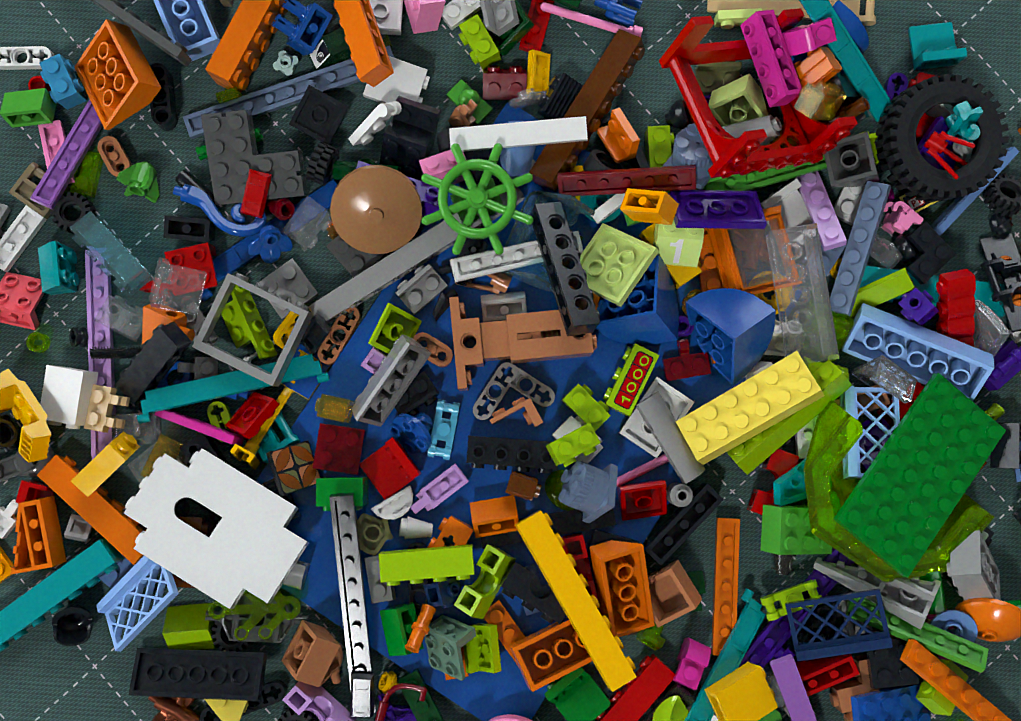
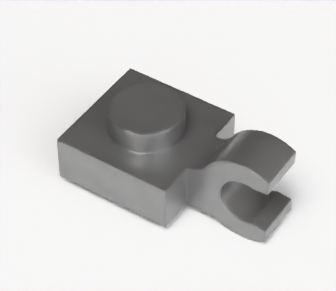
M194 357V363L179 362L177 372L193 373V379L196 380L218 375V359L214 357Z

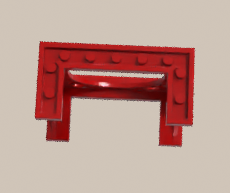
M801 8L786 9L779 14L777 21L781 32L794 28L805 16ZM711 16L692 17L659 60L662 68H670L713 165L708 169L711 178H728L734 174L746 175L753 171L764 172L771 168L779 170L786 166L793 165L797 167L808 162L815 164L823 159V155L826 152L834 149L837 146V142L849 136L851 130L858 124L855 116L837 118L831 124L819 122L809 114L801 99L797 97L787 105L780 106L784 117V128L776 142L760 146L767 138L764 129L745 131L739 138L731 136L713 116L690 65L752 59L746 40L699 44L715 24ZM787 137L796 141L798 146H792L788 142Z

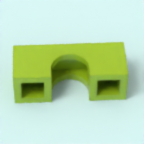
M487 544L476 564L481 567L477 580L472 585H465L454 606L471 617L483 619L501 587L499 585L516 558L497 547Z

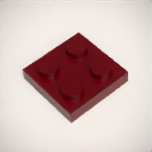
M320 423L313 469L358 475L365 430Z

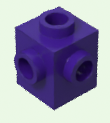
M917 288L904 293L901 301L898 303L903 308L900 312L909 321L914 319L920 326H923L939 312L931 303L934 298L926 290L920 292Z

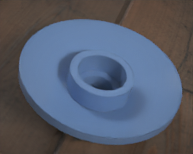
M946 610L937 614L930 622L935 627L973 643L977 638L978 629L975 621L963 611Z

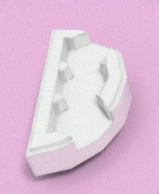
M411 486L371 508V510L383 519L394 520L404 516L413 503Z

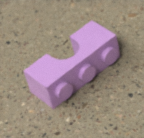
M298 681L283 698V701L298 715L305 710L311 711L318 717L319 721H356L357 719L350 716V712L322 686L316 687Z

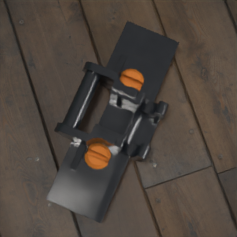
M1012 233L982 238L979 242L986 261L980 266L982 271H985L992 290V301L999 302L1002 305L1011 333L1021 331V257ZM996 273L1002 276L1006 290L1002 291Z

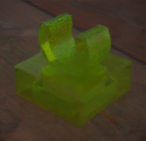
M654 623L655 626L639 631L636 639L656 651L663 647L666 639L659 636L663 626L657 627Z

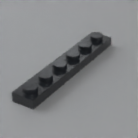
M613 508L591 523L582 521L583 512L577 509L547 513L553 522V525L550 526L554 534L559 533V535L616 525ZM518 531L481 537L483 549H485L487 544L497 547L524 542Z

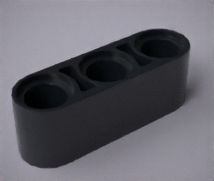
M154 63L150 67L156 78L160 73H164V76L161 79H157L161 89L150 103L151 117L162 130L170 131L177 125L173 76L163 64ZM166 94L165 99L158 101L160 95ZM164 115H168V119L165 122H161V118Z

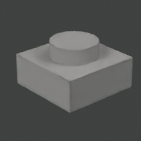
M71 514L64 537L88 543L93 527L81 516Z

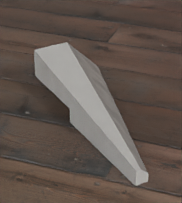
M817 557L813 567L854 592L879 588L884 609L920 630L941 585L939 580L930 582L920 580L919 576L914 575L911 578L896 575V572L862 565H859L857 568L847 566L845 562L841 561L837 563L822 561L820 557ZM876 595L865 597L877 604Z

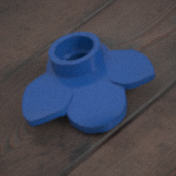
M272 225L263 227L259 232V237L251 241L248 246L249 255L260 254L262 260L268 264L276 262L281 252L292 250V242L289 236L282 235Z

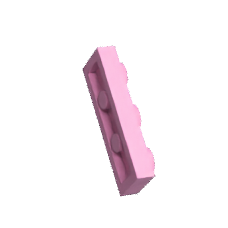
M61 120L38 125L47 169L66 139ZM74 175L70 180L69 184L75 183Z

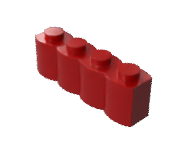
M968 269L940 274L939 282L936 283V289L939 294V300L936 303V308L939 310V318L936 323L937 333L974 347L975 275Z

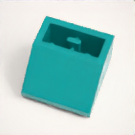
M51 241L38 248L42 292L49 295L77 292L79 277L75 271V264L77 263L75 251L57 241Z

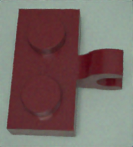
M688 339L677 341L679 357L662 359L666 381L711 374L708 353L689 354Z

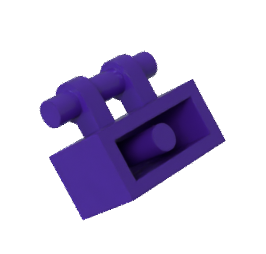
M1013 340L1007 342L1000 341L991 348L993 352L990 354H993L994 369L983 385L988 391L1000 389L1021 370V346L1018 347Z

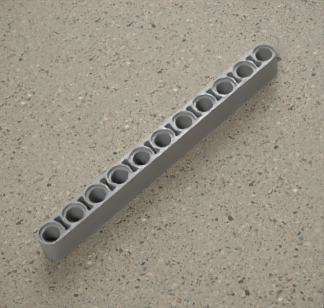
M519 187L515 188L517 194L516 205L525 199ZM505 192L500 194L503 205L507 206V194ZM455 213L453 217L461 223L457 213ZM496 213L491 215L490 218L493 221L502 214ZM480 216L478 221L472 223L471 228H481L484 226ZM445 221L439 223L309 306V310L314 314L313 316H321L327 324L331 323L339 316L347 313L345 310L358 306L453 246L458 234Z

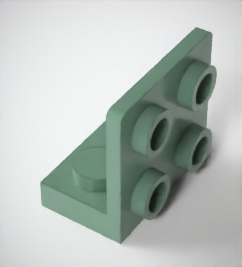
M442 614L430 623V631L428 635H425L429 656L428 661L434 669L462 681L466 677L460 648L476 637V630L474 627Z

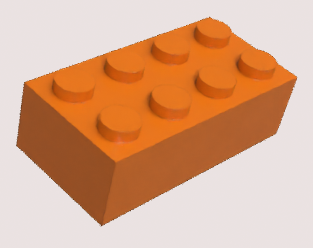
M568 617L563 618L561 623L555 622L509 645L523 678L532 692L592 662Z

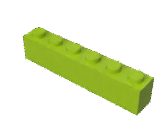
M829 359L812 373V376L824 393V397L727 451V454L747 475L852 386L844 373Z

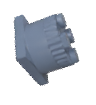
M693 123L682 129L681 132H678L674 141L673 154L663 167L696 165V189L702 190L711 179L708 169L713 163L696 125Z
M576 461L571 469H565L561 476L563 485L558 497L559 501L564 505L582 511V521L591 523L615 507L618 466L610 464L602 470L585 462Z

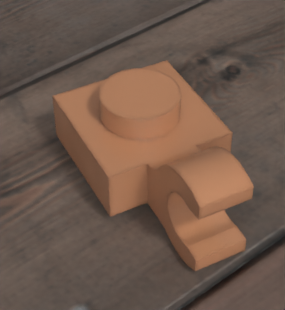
M471 99L467 105L457 106L448 122L453 127L473 126L476 119L472 114L478 105Z

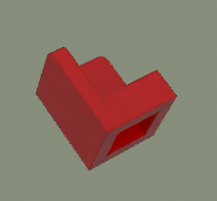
M21 480L15 502L22 503L33 499L54 496L55 492L46 483L35 480Z

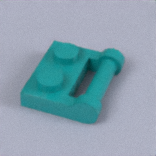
M282 410L275 421L286 439L280 442L272 426L259 444L260 448L258 450L265 463H269L266 453L300 442L298 436L293 434L283 417Z

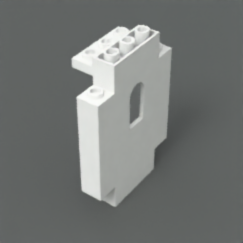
M204 449L193 454L189 461L191 464L189 468L167 454H164L163 457H158L152 468L154 470L150 476H146L141 481L139 492L136 496H132L125 505L126 510L124 514L147 528L146 531H142L135 540L136 546L133 549L229 609H234L245 590L264 602L271 603L309 544L306 540L286 529L299 508ZM192 498L222 517L210 537L194 529L176 516L175 506L179 500Z

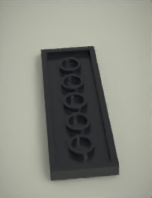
M137 648L128 695L261 702L268 654L263 652Z

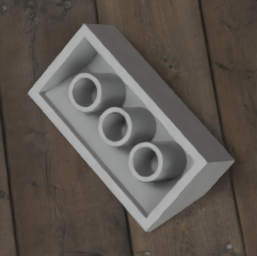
M402 334L395 341L388 356L382 360L381 366L375 375L369 379L364 391L356 398L355 404L351 408L354 418L357 421L381 427L423 367L431 352L413 338Z
M976 530L950 553V562H947L948 576L952 577L953 585L958 588L959 596L963 597V601L973 598L1001 600L999 569L980 530Z

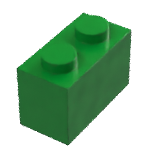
M414 603L394 605L380 610L389 656H403L413 653L405 649V645L413 630L411 626L413 622L417 621ZM423 643L421 644L419 650L424 649Z

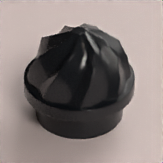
M1001 213L993 214L989 221L991 231L1001 235L1014 226L1011 222V216L1008 217L1007 214L1001 216Z

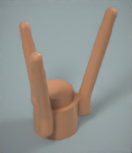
M503 271L487 275L492 278L490 284L493 287L475 283H467V286L464 287L490 291L498 295L500 291L506 292L512 277L508 275V272Z

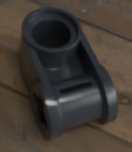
M822 603L817 605L814 612L819 615L822 610H827L829 613L832 608ZM835 611L828 620L833 625L837 617ZM811 614L805 625L815 632L822 621ZM825 624L819 635L825 639H830L833 628ZM803 628L801 641L804 643L809 642L813 634Z

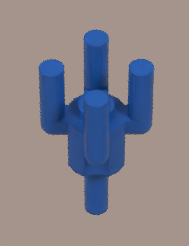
M595 0L594 5L606 10L605 17L626 27H633L637 11L623 6V3L640 9L643 1Z

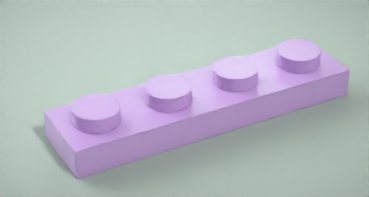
M816 171L795 177L802 185L799 191L823 250L827 251L846 245V237L819 172Z

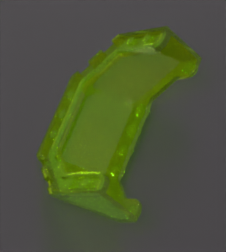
M831 400L817 417L803 468L811 532L884 583L892 582L896 578H902V576L833 519L860 481V479L855 478L853 480L843 479V463L841 461L862 435L863 427L856 418ZM964 493L908 579L926 576V573L936 571L940 573L947 572V562H950V553L974 531L980 530L982 533L994 519V516Z

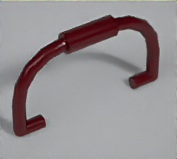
M400 683L392 686L385 693L383 699L380 700L375 721H385L389 704L388 700L395 691L400 689L421 692L419 700L425 701L427 688L412 683Z

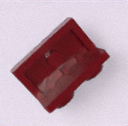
M497 65L487 66V69H483V100H526L527 69H522V66H509V69H500V66Z

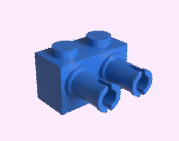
M284 0L286 3H283L282 7L297 16L298 22L294 25L281 16V14H278L271 26L287 35L288 40L286 44L305 56L313 53L333 15L315 2L304 6L297 0Z

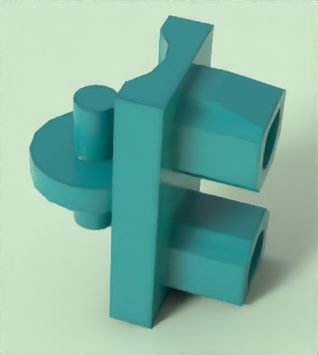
M968 101L957 104L953 108L954 114L946 118L945 122L949 128L947 134L951 136L959 134L961 139L973 142L980 135V129L975 123L982 115L983 110L980 106L972 109Z

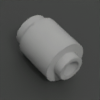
M674 482L666 488V499L671 504L685 507L692 501L693 493L687 485Z

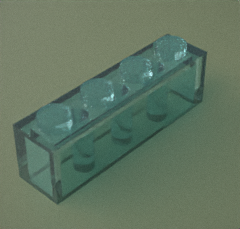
M91 211L69 227L75 234L72 237L81 248L85 245L89 249L86 251V254L94 262L99 260L102 263L99 268L108 277L113 275L116 278L113 283L122 292L127 290L133 295L153 279L147 270Z

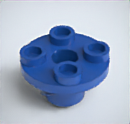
M418 412L414 416L399 414L389 427L390 432L397 437L403 444L404 450L409 454L414 452L424 453L431 446L432 440L429 431L433 427V422L423 412Z

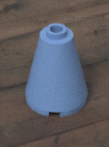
M508 121V123L524 122V121ZM536 145L502 149L500 154L501 167L509 174L511 179L529 173Z

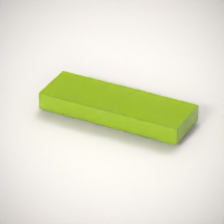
M903 268L859 288L850 316L852 317L857 314L862 303L875 307L915 289L906 269Z

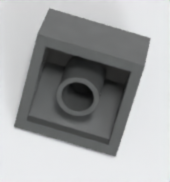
M868 132L843 138L836 143L837 146L824 154L831 187H859L866 185L867 181H880Z

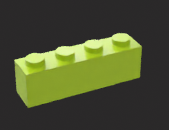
M473 544L380 552L381 583L387 582V586L400 585L401 581L410 580V584L423 583L424 579L433 578V582L447 581V577L456 576V580L470 579V575L475 573Z

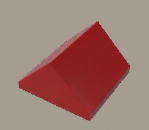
M660 479L617 486L622 521L667 514L665 480Z

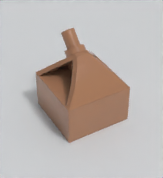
M302 620L281 660L295 680L320 687L330 676L333 684L341 682L339 674L343 660L341 645L325 627Z

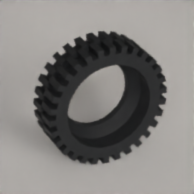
M944 74L940 77L937 75L911 86L891 100L892 104L883 111L887 115L880 117L878 124L884 126L876 130V136H882V139L875 142V147L882 148L883 152L876 155L878 160L885 159L886 164L880 167L883 172L890 170L891 174L886 178L889 182L898 181L895 185L896 189L900 191L907 188L904 194L909 197L916 195V200L922 201L927 199V202H942L974 193L980 187H984L989 183L987 179L995 177L997 172L993 169L1000 168L1004 162L998 158L1006 156L1008 150L1001 148L1002 145L1009 143V137H1002V132L1009 129L1008 124L1001 125L1000 120L1006 118L1004 112L998 114L996 111L1001 106L999 101L991 103L989 99L994 96L991 91L981 92L985 87L984 85L978 83L972 86L974 80L969 77L962 80L961 75H954L950 77V74ZM968 101L972 109L980 106L983 110L982 115L975 123L980 129V135L973 141L975 148H973L969 162L960 169L954 170L959 176L958 179H954L946 170L933 167L922 157L916 143V130L921 117L931 107L938 104H950L955 107L957 104Z

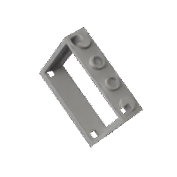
M238 272L235 276L227 273L192 347L271 386L279 387L314 314L307 311L308 306L298 301L295 305L288 302L289 297L282 293L276 292L273 295L267 292L269 287L256 282L255 285L248 283L249 278ZM235 284L299 315L272 373L208 343Z

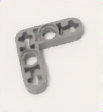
M509 362L503 363L498 367L474 404L473 414L479 420L489 419L510 387L528 399L530 398L541 407L550 406L555 400V394L551 388ZM511 367V373L514 375L512 377L508 376L505 379L504 383H508L506 388L500 382L494 381L496 377L502 378L503 372L501 370L503 368ZM522 379H530L533 384L532 389L523 391L519 386ZM536 384L541 386L538 389L541 393L546 391L550 393L548 396L551 399L550 402L545 401L541 403V397L535 394L534 398L530 396L535 390ZM493 385H498L502 390L501 395L497 398L489 395V388ZM486 395L489 400L496 402L494 406L488 405V415L483 414L479 416L477 407L485 404L486 400H482V398Z

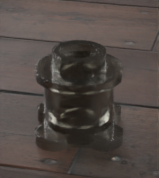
M773 554L774 566H771V569L776 570V574L789 575L790 571H794V568H792V558L796 557V555Z

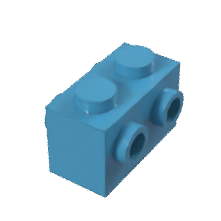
M57 54L39 62L43 70L40 74L45 83L49 84L51 88L49 94L55 103H59L68 110L87 101L83 93L84 87L74 73L76 69L70 59L66 60L62 55Z

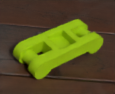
M816 579L761 597L762 606H765L767 610V620L773 621L787 615L785 603L822 597V595L818 594ZM808 591L810 597L804 599L802 592ZM779 600L781 608L776 609L774 602ZM802 607L791 608V611H792V613H793V612L802 610L803 608H802Z

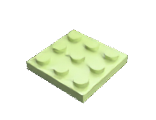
M602 223L580 255V263L582 269L586 271V281L589 289L594 294L622 307L659 251L655 246Z

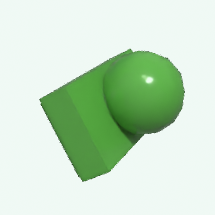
M462 79L446 94L447 98L456 106L467 105L471 99L478 105L472 114L476 119L475 124L477 126L493 111V108L479 96L477 91L471 89Z

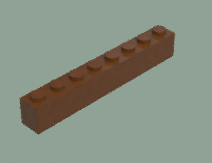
M621 29L617 31L563 117L586 116L588 141L546 144L529 171L533 176L534 183L555 193L557 192L558 173L569 172L571 168L575 167L578 156L582 150L587 148L589 139L593 132L598 130L604 114L610 111L614 98L620 95L623 84L627 78L631 77L637 61L643 58L645 48L641 37Z

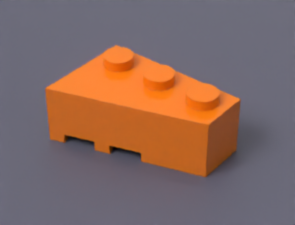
M49 496L18 503L15 530L18 534L16 546L13 547L15 560L14 567H11L10 575L50 568L67 562L55 497Z

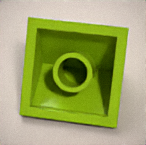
M387 303L368 344L389 354L395 341L402 334L413 338L422 321L391 303Z
M213 602L169 606L167 608L162 634L169 649L204 650L217 648V645L215 646L213 643L215 638H211L214 632L211 629L215 625V621H205V616H211L206 615V610L214 611Z

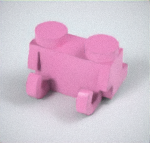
M903 201L887 202L884 212L888 211V207H891L892 210L891 214L886 213L882 222V229L889 234H893L895 231L903 234L912 223L916 225L923 222V218Z

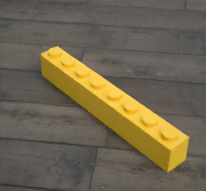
M537 511L515 524V527L608 689L614 692L637 677L633 671L636 669V666L629 656H624L621 650L624 648L621 640L617 635L615 637L610 631L612 625L607 616H601L597 609L600 607L598 600L594 594L589 595L586 589L589 586L582 574L578 575L574 569L577 564L570 553L566 555L562 548L565 543L559 533L554 534L550 526L553 525V522L547 513L543 514L542 511Z

